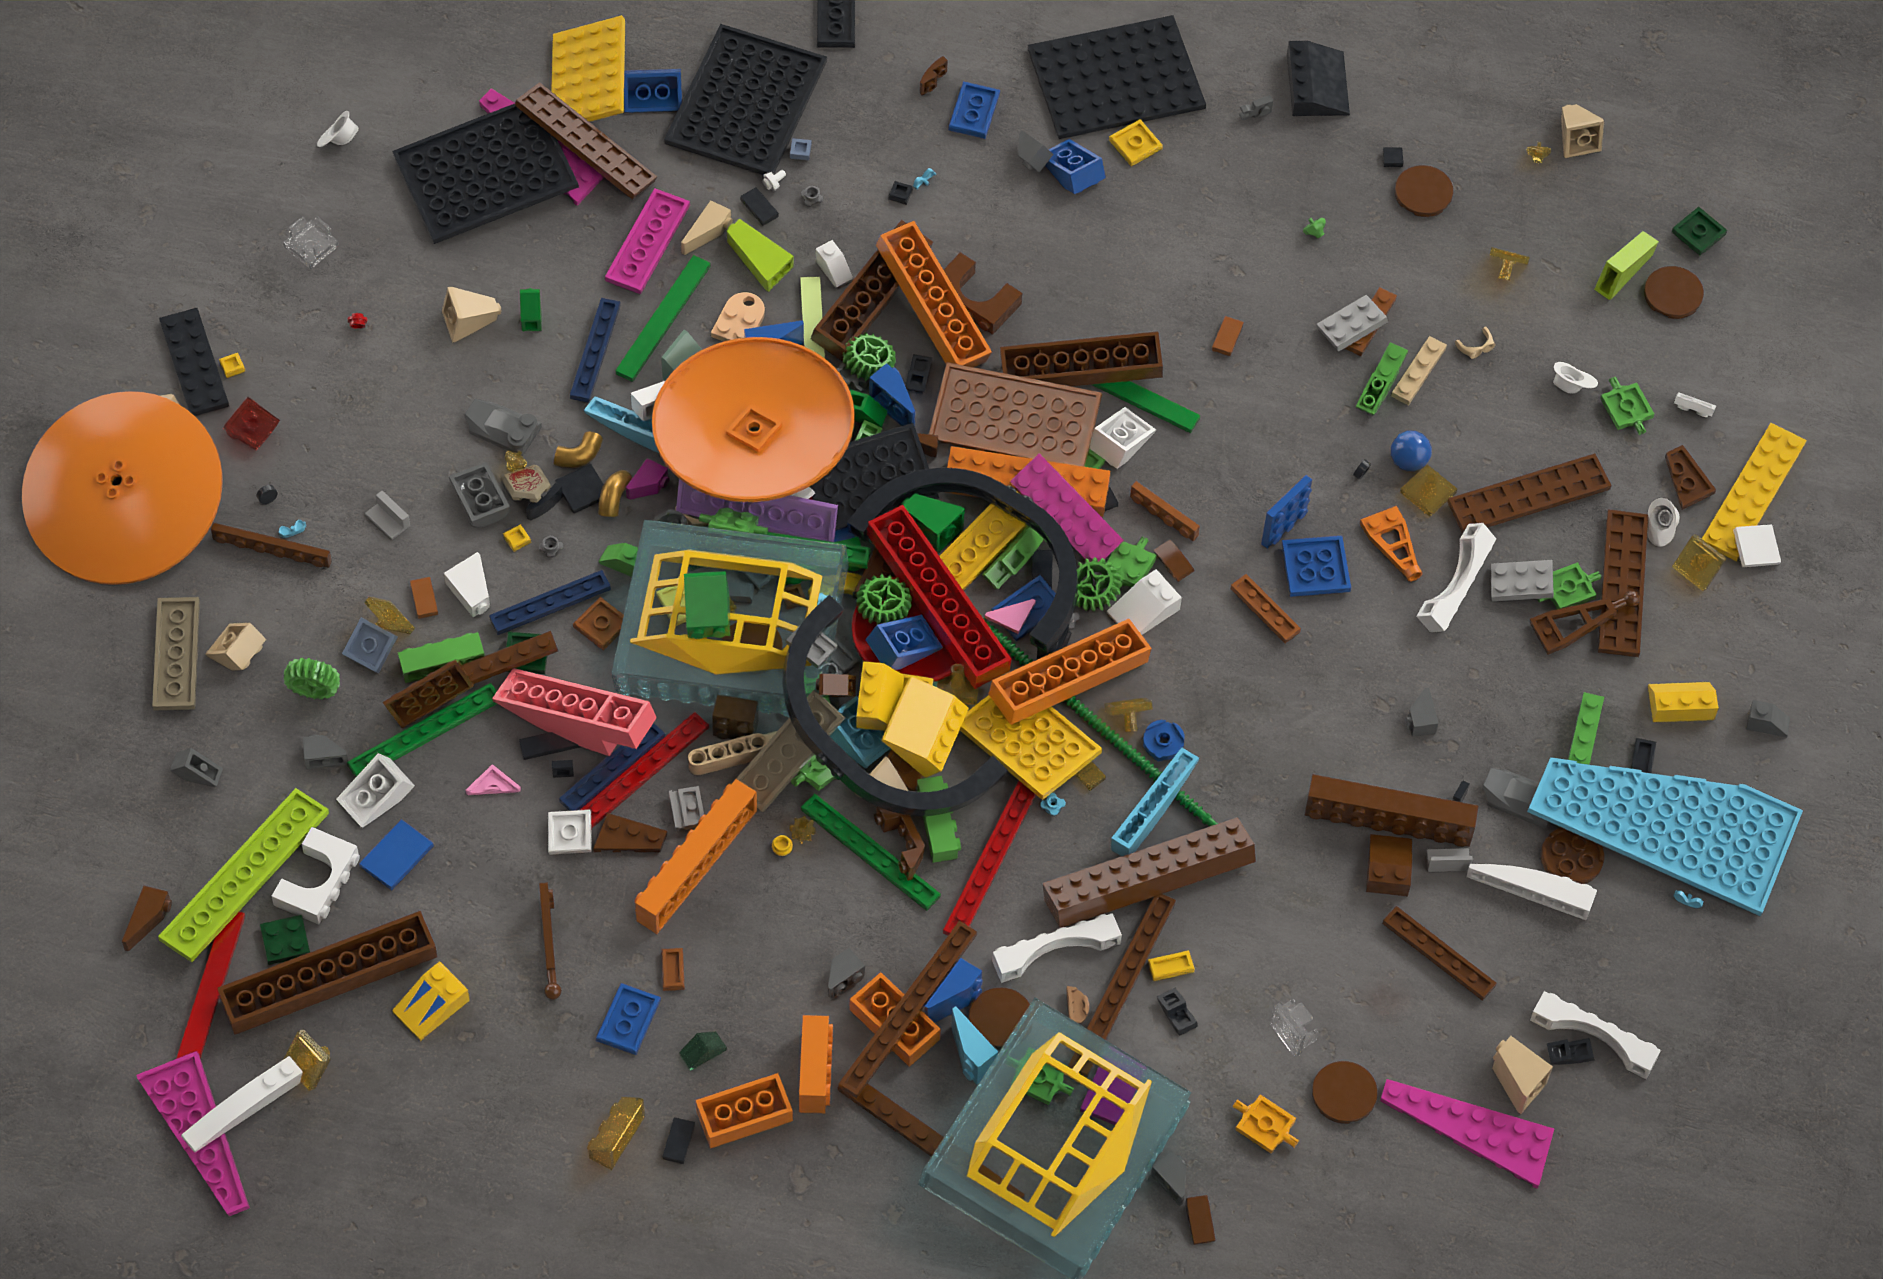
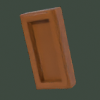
M1225 316L1212 346V351L1231 356L1244 322Z
M431 578L411 580L410 584L418 619L438 615Z
M683 948L662 949L663 991L685 990Z

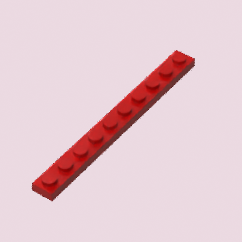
M1018 781L943 929V934L949 935L959 921L969 927L971 926L1036 797V794L1021 781Z

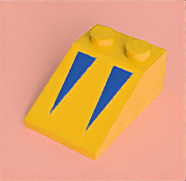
M439 961L422 975L392 1012L421 1041L470 1001L468 989Z

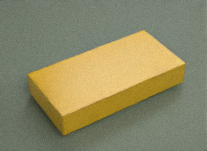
M1189 950L1148 959L1147 962L1153 981L1193 973L1195 970Z

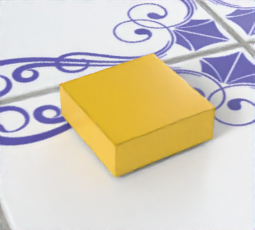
M238 353L219 359L226 378L245 372Z
M521 524L503 533L504 539L513 552L531 543L530 537Z

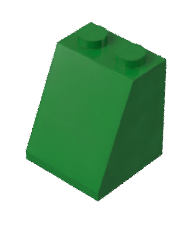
M914 494L910 499L906 498L901 504L904 505L937 554L964 530L965 509L961 506Z
M726 571L684 574L688 638L702 639L703 637L722 638L730 636V599Z

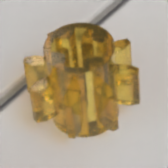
M805 816L799 819L794 818L795 825H790V831L793 832L792 839L796 838L800 843L806 840L811 841V834H816V828L813 827L814 821H809Z

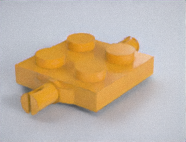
M1259 1095L1256 1101L1249 1106L1236 1100L1233 1108L1243 1113V1117L1235 1129L1237 1132L1271 1154L1278 1144L1283 1141L1293 1148L1296 1147L1299 1140L1289 1134L1290 1128L1296 1122L1294 1116L1262 1095Z

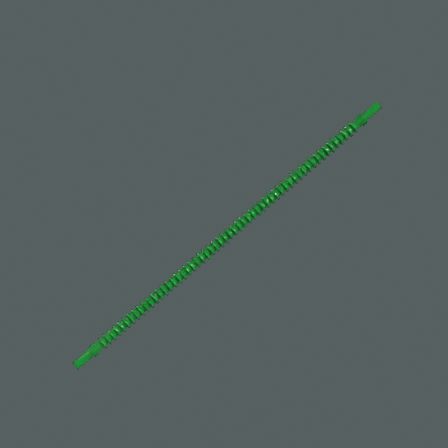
M986 622L1001 645L1007 650L1006 652L1008 654L1011 653L1012 658L1015 657V661H1020L1019 664L1024 666L1033 662L1032 658L1028 659L1029 656L1024 655V651L1020 652V648H1016V644H1011V640L1007 641V636L1003 637L1002 632L998 633L999 629H994V625L990 626V622ZM1076 696L1062 701L1063 703L1067 702L1066 705L1071 706V710L1075 709L1076 714L1080 713L1079 717H1084V721H1088V725H1093V729L1097 728V732H1101V736H1106L1105 739L1110 740V744L1114 743L1115 748L1119 747L1118 751H1123V755H1128L1127 759H1132V763L1136 762V766H1140L1141 771L1145 770L1146 775L1150 774L1149 778H1154V782L1158 779L1162 771L1158 772L1159 769L1154 768V764L1150 765L1149 760L1145 761V756L1141 757L1140 752L1136 753L1137 749H1132V745L1128 746V742H1124L1123 737L1119 738V734H1115V730H1110V726L1106 727V722L1102 723L1101 718L1097 719L1098 716L1093 715V711H1089L1088 707L1084 708L1085 704H1080V700H1076ZM1185 791L1178 792L1175 800L1180 801V805L1184 804L1185 809L1189 808V812H1193L1194 817L1198 816L1204 825L1207 824L1209 827L1218 824L1209 813L1202 810V806L1198 807V802L1194 803L1193 798L1189 799V795H1185Z

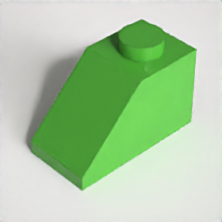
M627 543L608 545L599 560V564L636 578L644 564V550Z

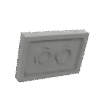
M1365 295L1317 323V327L1339 352L1388 323V319L1376 304Z
M1541 560L1491 564L1492 601L1554 598L1553 561Z

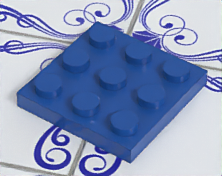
M1307 475L1266 513L1261 544L1267 549L1272 544H1277L1285 531L1289 532L1295 525V522L1298 519L1304 518L1307 514V506L1310 501L1309 495L1312 491V479Z
M1342 536L1282 540L1290 597L1351 592Z

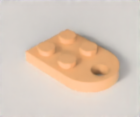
M748 292L733 295L727 301L713 327L711 337L721 341L744 338V329L755 328L761 325L765 315L763 301L757 295ZM752 301L754 302V304L752 306H746L744 305V302Z

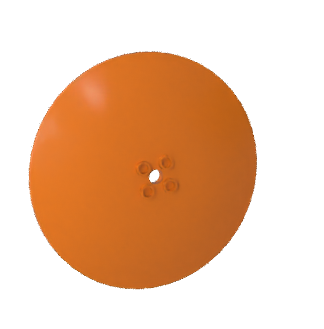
M738 338L724 341L699 351L681 363L670 374L655 400L652 414L653 436L658 452L667 467L692 488L704 494L729 501H769L783 498L808 488L827 475L844 455L852 437L854 406L850 390L841 374L831 363L813 350L776 338ZM754 427L759 428V430L755 432H752L749 429Z
M117 392L90 399L65 413L45 432L33 450L25 470L22 485V506L26 525L33 540L43 554L57 567L70 575L85 581L110 585L143 581L177 565L198 546L208 532L221 500V461L213 439L206 428L191 412L178 403L144 392ZM121 477V484L117 486L112 485L115 478Z

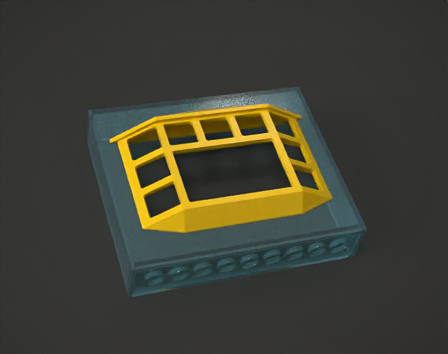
M644 520L611 673L616 692L622 695L636 694L643 698H649L650 696L659 697L666 701L674 699L683 703L697 702L704 706L715 705L717 694L755 700L758 701V710L763 713L771 714L774 712L789 716L783 696L782 684L783 667L787 652L773 648L777 627L794 632L798 626L778 619L781 602L784 599L806 607L805 618L828 595H831L841 605L849 565L846 545ZM662 561L681 563L682 567L679 578L658 581ZM689 565L780 576L771 618L730 613V621H737L732 642L707 639V637L694 639L688 638V636L675 635L678 615H686V607H681L680 605L684 591V574H687ZM786 577L812 580L809 600L784 592ZM677 586L673 606L652 608L657 588ZM671 614L667 634L646 636L651 616ZM838 619L823 632L833 642ZM744 623L770 626L766 646L740 643ZM831 655L818 669L806 660L804 684L807 697L813 690H816V679L819 678V674H828Z
M1034 998L923 1169L918 1185L1070 1279H1078L1079 1276L1084 1278L1091 1263L1098 1256L1104 1242L1107 1241L1112 1233L1115 1224L1119 1222L1125 1208L1132 1201L1135 1192L1140 1188L1145 1176L1166 1146L1169 1137L1172 1136L1179 1121L1182 1120L1192 1102L1189 1100L1192 1092L1039 999ZM1059 1043L1082 1056L1073 1069L1051 1057ZM1087 1060L1110 1073L1101 1086L1079 1074ZM1046 1063L1096 1093L1048 1170H1045L997 1140ZM1115 1077L1138 1090L1130 1103H1126L1107 1091ZM1101 1098H1105L1124 1110L1112 1131L1107 1130L1089 1118ZM1084 1126L1091 1128L1107 1139L1095 1159H1091L1072 1147L1073 1142ZM992 1147L1014 1159L1012 1166L1000 1185L978 1172ZM1066 1154H1070L1089 1166L1077 1187L1071 1186L1054 1175ZM1021 1164L1043 1178L1029 1202L1024 1201L1007 1190L1008 1184ZM1049 1182L1071 1194L1069 1201L1057 1220L1035 1207L1036 1202Z

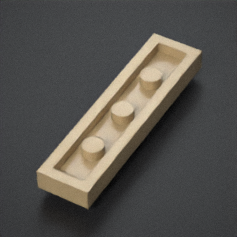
M1429 336L1393 390L1391 397L1409 405L1446 350L1447 345Z

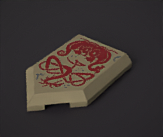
M537 465L505 474L501 479L513 500L521 501L522 498L530 499L531 502H538L541 499V494L551 488L546 476Z

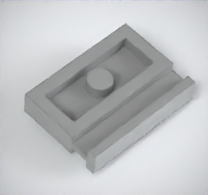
M798 628L786 640L788 646H790ZM822 633L811 646L806 660L818 669L837 648V644Z
M699 786L678 789V791L674 792L672 790L669 791L675 830L696 828L700 818L704 815Z

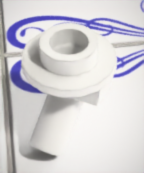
M780 170L775 175L772 172L764 174V179L762 180L764 186L768 190L775 191L780 186L778 182L786 176L785 171Z

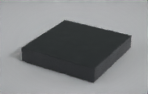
M592 464L555 480V483L562 486L563 497L573 514L599 503L604 484Z

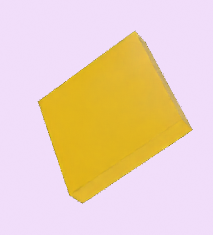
M1141 119L1109 136L1111 144L1130 166L1139 163L1163 148L1160 141Z

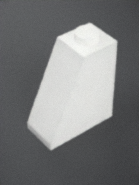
M478 552L444 573L445 584L472 617L487 611L490 607L481 557Z

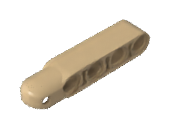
M777 731L767 734L755 733L692 750L688 755L689 771L694 775H703L751 762ZM755 745H761L762 747L756 748V747H754V746H755ZM740 750V751H742V752H741V753H735L734 751ZM717 755L722 756L721 758H714ZM695 761H701L702 763H700V764H695V763H693V762H695Z

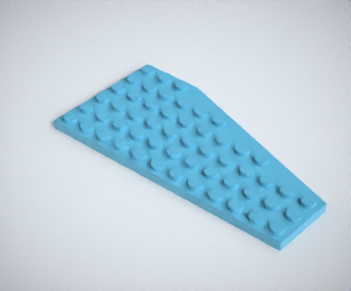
M1550 758L1527 812L1761 916L1803 810L1744 784L1730 785L1709 782L1701 778L1674 775L1673 777L1644 773L1637 769L1609 766L1608 768L1579 764L1577 761Z

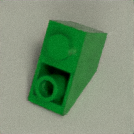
M520 289L522 331H542L540 289Z
M850 390L854 406V421L863 424L864 420L882 428L888 411L870 395Z

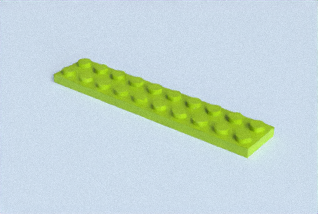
M295 788L158 936L159 941L190 962H193L303 843L311 827L316 828L327 817L329 809Z

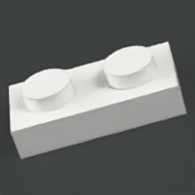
M1678 393L1674 401L1675 404H1678V408L1689 411V409L1697 411L1696 414L1702 417H1708V415L1712 417L1716 405L1682 393Z

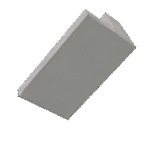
M381 491L376 495L377 504L368 510L365 515L393 540L410 527L409 515L385 492Z
M1469 848L1427 849L1428 872L1468 871L1473 857L1469 856Z

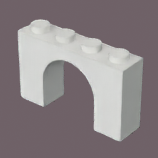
M311 827L302 843L303 852L330 866L332 872L329 879L323 885L316 888H303L281 879L272 894L274 906L295 915H302L304 919L320 924L321 920L328 916L329 906L332 901L337 900L340 887L348 881L352 866L355 867L357 865L360 855L356 845Z

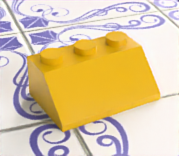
M863 661L856 728L886 731L903 692L904 675L884 663Z
M1710 682L1648 684L1653 722L1715 720L1719 707L1716 690Z

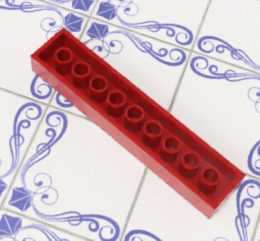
M904 505L869 521L868 537L895 576L898 577L900 583L905 582V588H909V595H911L912 600L974 689L1009 672L1011 657Z

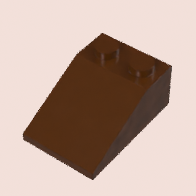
M1370 834L1366 892L1408 897L1412 875V839Z

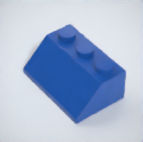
M681 69L624 71L625 112L679 110L682 104Z

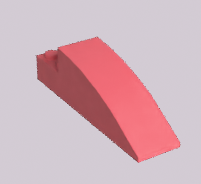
M515 668L511 670L492 698L495 703L547 732H553L578 744V746L607 756L611 755L617 744L637 749L657 718L649 701Z

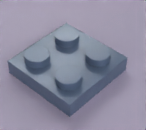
M361 617L342 654L379 673L398 636Z

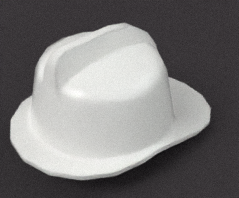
M349 111L343 112L336 122L326 130L318 140V147H323L329 142L344 145L353 139L359 128L349 118Z
M1557 362L1554 365L1556 375L1553 383L1564 392L1577 393L1582 387L1595 388L1598 385L1597 380L1593 376L1567 363Z
M1655 499L1648 509V538L1653 545L1659 547L1671 542L1680 519L1678 510L1668 499Z

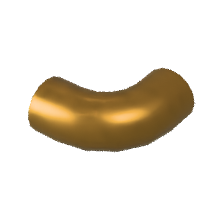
M585 432L579 446L575 448L558 446L553 464L566 468H577L588 464L599 452L603 441L602 436L595 432Z
M621 470L615 472L605 482L600 494L599 515L606 517L618 516L621 495L632 480V476L628 471Z

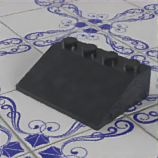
M1289 41L1287 64L1292 116L1350 115L1344 51L1311 41Z

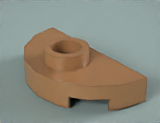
M1067 986L1069 1028L1079 1026L1085 1021L1089 1013L1090 1004L1087 996L1077 990L1076 987Z

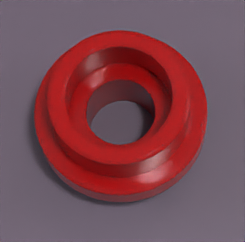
M353 313L352 316L348 317L349 326L354 329L365 328L367 317H364L361 313Z

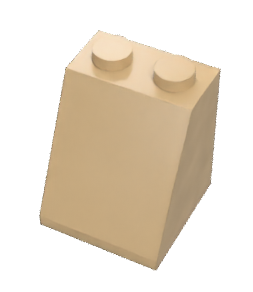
M1510 1036L1507 1041L1502 1040L1497 1046V1052L1493 1057L1495 1061L1492 1069L1517 1112L1522 1114L1546 1086L1553 1066Z

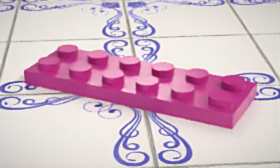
M654 188L605 275V281L641 294L689 209L690 201Z
M1040 453L1010 481L1023 496L1030 497L1035 504L1043 508L1056 520L1068 537L1070 544L1085 560L1087 558L1092 562L1095 557L1099 562L1101 558L1106 559L1124 541Z

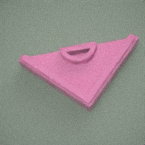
M1031 599L987 612L985 618L1019 634L1036 600Z
M492 764L466 789V794L520 792L521 787Z

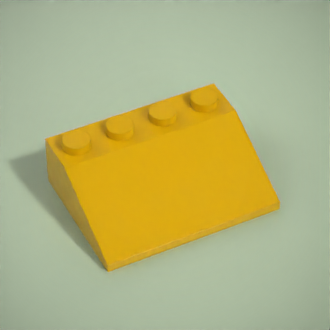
M911 676L906 683L881 741L927 778L942 771L969 708L954 695Z

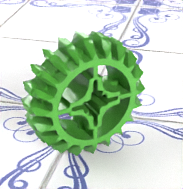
M865 332L863 335L860 334L858 338L854 336L855 341L849 340L848 342L852 345L846 346V354L843 352V363L846 364V369H851V374H857L858 378L863 377L865 381L870 379L886 363L892 368L896 363V352L892 349L893 345H887L888 340L883 341L881 336L875 337L874 333L870 336Z
M1094 557L1092 562H1090L1086 558L1085 564L1078 562V595L1076 605L1078 607L1083 606L1086 611L1089 607L1094 612L1096 607L1103 611V605L1106 604L1110 607L1109 601H1116L1115 595H1120L1119 588L1122 587V583L1119 580H1121V576L1117 573V568L1115 566L1112 567L1113 565L1110 561L1106 563L1105 559L1101 558L1098 562L1097 558ZM1094 572H1101L1106 575H1096ZM1093 578H1094L1095 583L1097 584V585H1095L1096 590H1095L1094 587L1092 586V584H1093V580H1092V579H1093ZM1082 593H1085V594H1089V593H1090V594H1093L1094 597L1085 596V595H1083Z
M883 574L880 575V578L873 575L872 580L866 579L865 584H861L856 599L858 611L863 613V619L869 618L870 624L875 621L876 625L907 617L911 609L912 597L909 595V588H905V582L899 583L898 577L893 580L891 575L888 578H884Z
M300 658L299 660L294 659L289 662L284 671L283 680L287 688L291 689L293 693H298L299 696L303 695L307 698L323 700V698L328 699L334 696L337 689H339L340 674L331 665L325 664L324 661Z

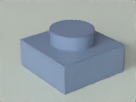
M792 138L790 158L809 160L812 140Z

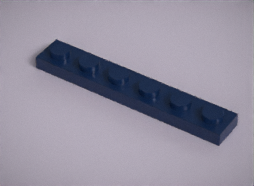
M601 298L570 392V399L590 403L620 310V301Z
M600 570L489 615V618L497 635H500L611 590V586L604 572Z
M653 723L637 749L623 745L618 747L610 756L559 798V802L569 811L580 810L665 737V733Z

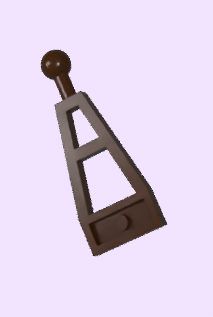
M1628 591L1622 599L1611 602L1610 598L1548 611L1531 618L1530 624L1547 655L1568 647L1616 616L1617 609L1624 606H1637L1640 597L1637 592ZM1607 609L1605 613L1594 620L1588 614L1590 611ZM1580 614L1585 625L1563 638L1554 620Z
M548 882L539 883L548 984L544 989V993L547 998L554 1000L560 997L562 990L556 982L550 909H554L553 889H548Z

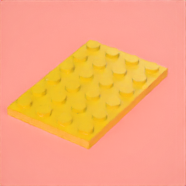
M622 15L553 34L551 92L589 122L621 114L624 111L625 19Z
M988 695L967 711L960 727V731L988 755L994 756L1013 776L1042 800L1102 753V748L1052 706L1010 725Z

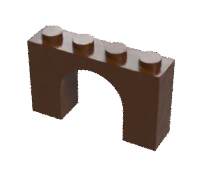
M960 252L947 265L944 272L973 321L982 330L988 331L993 335L1022 304V292L1006 283L993 298L987 301L977 302L968 299L962 294L961 288L975 274L976 262Z

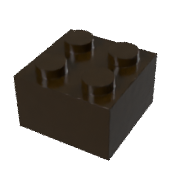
M717 694L712 714L713 736H717L720 739H736L755 734L759 722L758 701Z

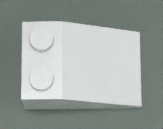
M1124 407L1094 428L1089 449L1105 459L1111 466L1118 469L1128 462L1155 433L1156 429Z
M1154 570L1140 579L1107 610V614L1116 624L1130 619L1141 635H1143L1179 611L1182 597L1157 570Z
M378 753L336 800L363 828L399 803L415 785L390 758Z

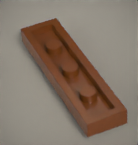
M1379 287L1372 301L1387 316L1396 301L1397 295ZM1378 329L1344 349L1362 356Z
M1137 481L1131 486L1130 497L1135 503L1143 505L1152 515H1157L1166 525L1178 530L1183 537L1189 538L1192 541L1198 537L1200 528L1198 524Z
M1247 574L1231 584L1230 589L1285 644L1300 633L1301 628Z

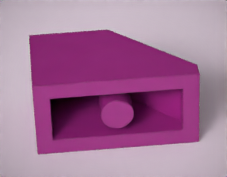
M647 458L627 485L626 497L631 500L658 494L669 482L668 468Z

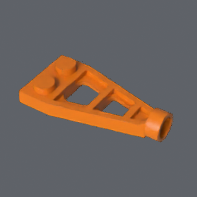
M1397 506L1360 520V525L1368 539L1406 576L1408 581H1415L1422 576L1423 573L1416 561L1406 521ZM1397 530L1400 541L1388 544L1381 537L1384 533ZM1404 547L1408 557L1399 560L1393 551Z

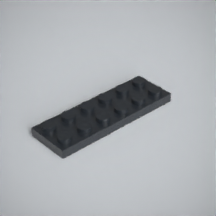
M198 308L160 317L159 321L188 411L194 416L230 407Z

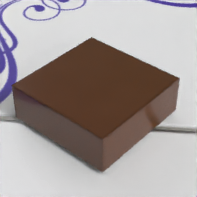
M801 584L784 588V592L806 599ZM784 600L787 609L801 606Z

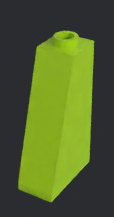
M741 219L728 227L727 243L766 291L769 292L794 267L793 255Z
M1642 231L1606 262L1594 290L1611 300L1653 256L1659 241Z

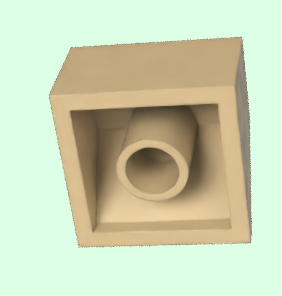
M251 623L229 624L206 652V655L230 670H244L249 666L250 659L262 649V644L266 639Z

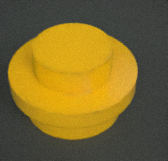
M779 835L772 841V850L775 854L785 856L792 851L793 844L787 836Z

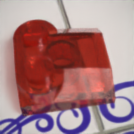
M247 397L226 422L223 429L226 430L229 437L239 439L254 450H258L274 431L280 420Z

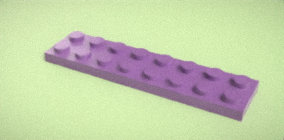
M679 479L676 511L682 514L699 517L702 513L712 516L720 508H731L736 512H750L755 516H759L757 526L768 527V532L834 542L838 505L791 495L760 502L729 501L704 494Z

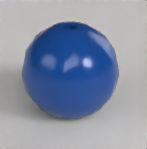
M1418 431L1400 433L1391 445L1393 462L1405 471H1417L1424 468L1432 456V447L1429 439Z

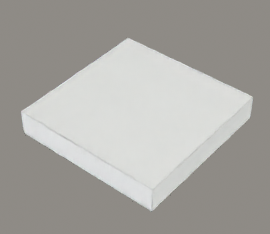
M1772 525L1745 526L1733 529L1742 567L1778 565L1781 563Z
M590 810L548 812V853L550 855L591 852Z

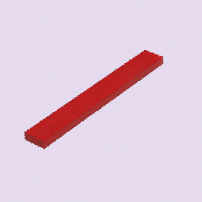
M696 712L692 713L580 810L591 811V829L603 820L607 813H611L708 730L709 724Z
M238 912L214 939L176 1059L196 1051L201 1058L220 998L217 988L225 983L244 923L245 913Z

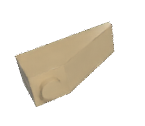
M710 200L682 240V254L686 255L721 236L725 229H728L732 224L731 210Z

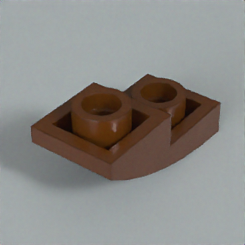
M944 56L937 59L924 73L920 81L921 95L933 91L937 87V78H941L946 74L948 60Z
M1171 540L1153 550L1156 557L1166 566L1167 571L1178 582L1194 572L1192 565Z

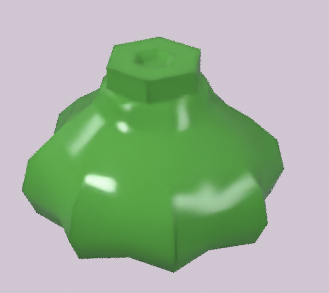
M1309 218L1310 224L1303 229V232L1306 235L1320 238L1324 235L1325 219L1318 218L1313 221L1312 218Z

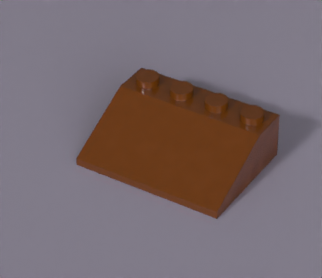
M455 659L437 671L428 674L418 682L411 684L408 688L392 695L383 704L401 728H404L474 687L459 660Z

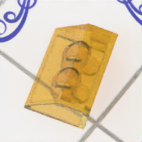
M621 1097L618 1103L615 1102L610 1109L611 1115L607 1121L603 1120L598 1130L599 1134L596 1138L593 1137L588 1144L589 1159L610 1170L614 1168L645 1118L644 1100L641 1098Z

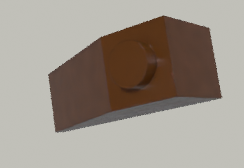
M143 885L122 940L125 951H130L164 919L166 912L169 913L172 900H170L168 891Z

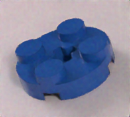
M1166 720L1154 721L1145 730L1143 736L1144 749L1156 761L1161 762L1173 759L1179 750L1184 747V732L1174 722L1171 724L1166 722ZM1160 737L1169 739L1167 743L1159 742Z

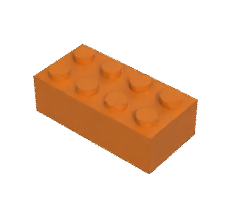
M880 972L850 998V1011L876 1034L905 994ZM921 1011L892 1051L910 1067L940 1040L941 1029Z
M803 1015L799 1113H825L826 1106H830L833 1024H829V1016Z
M778 1073L696 1100V1112L710 1149L793 1121V1110Z

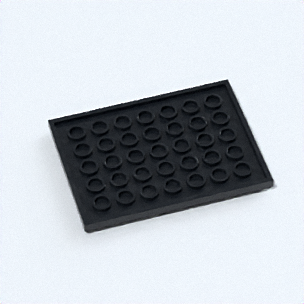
M1174 15L1028 45V52L1059 139L1131 125L1140 119L1142 122L1206 109L1205 99Z
M720 24L667 132L664 144L761 175L770 172L774 175L827 63V56Z
M514 104L392 151L434 244L579 188L576 177L558 140Z

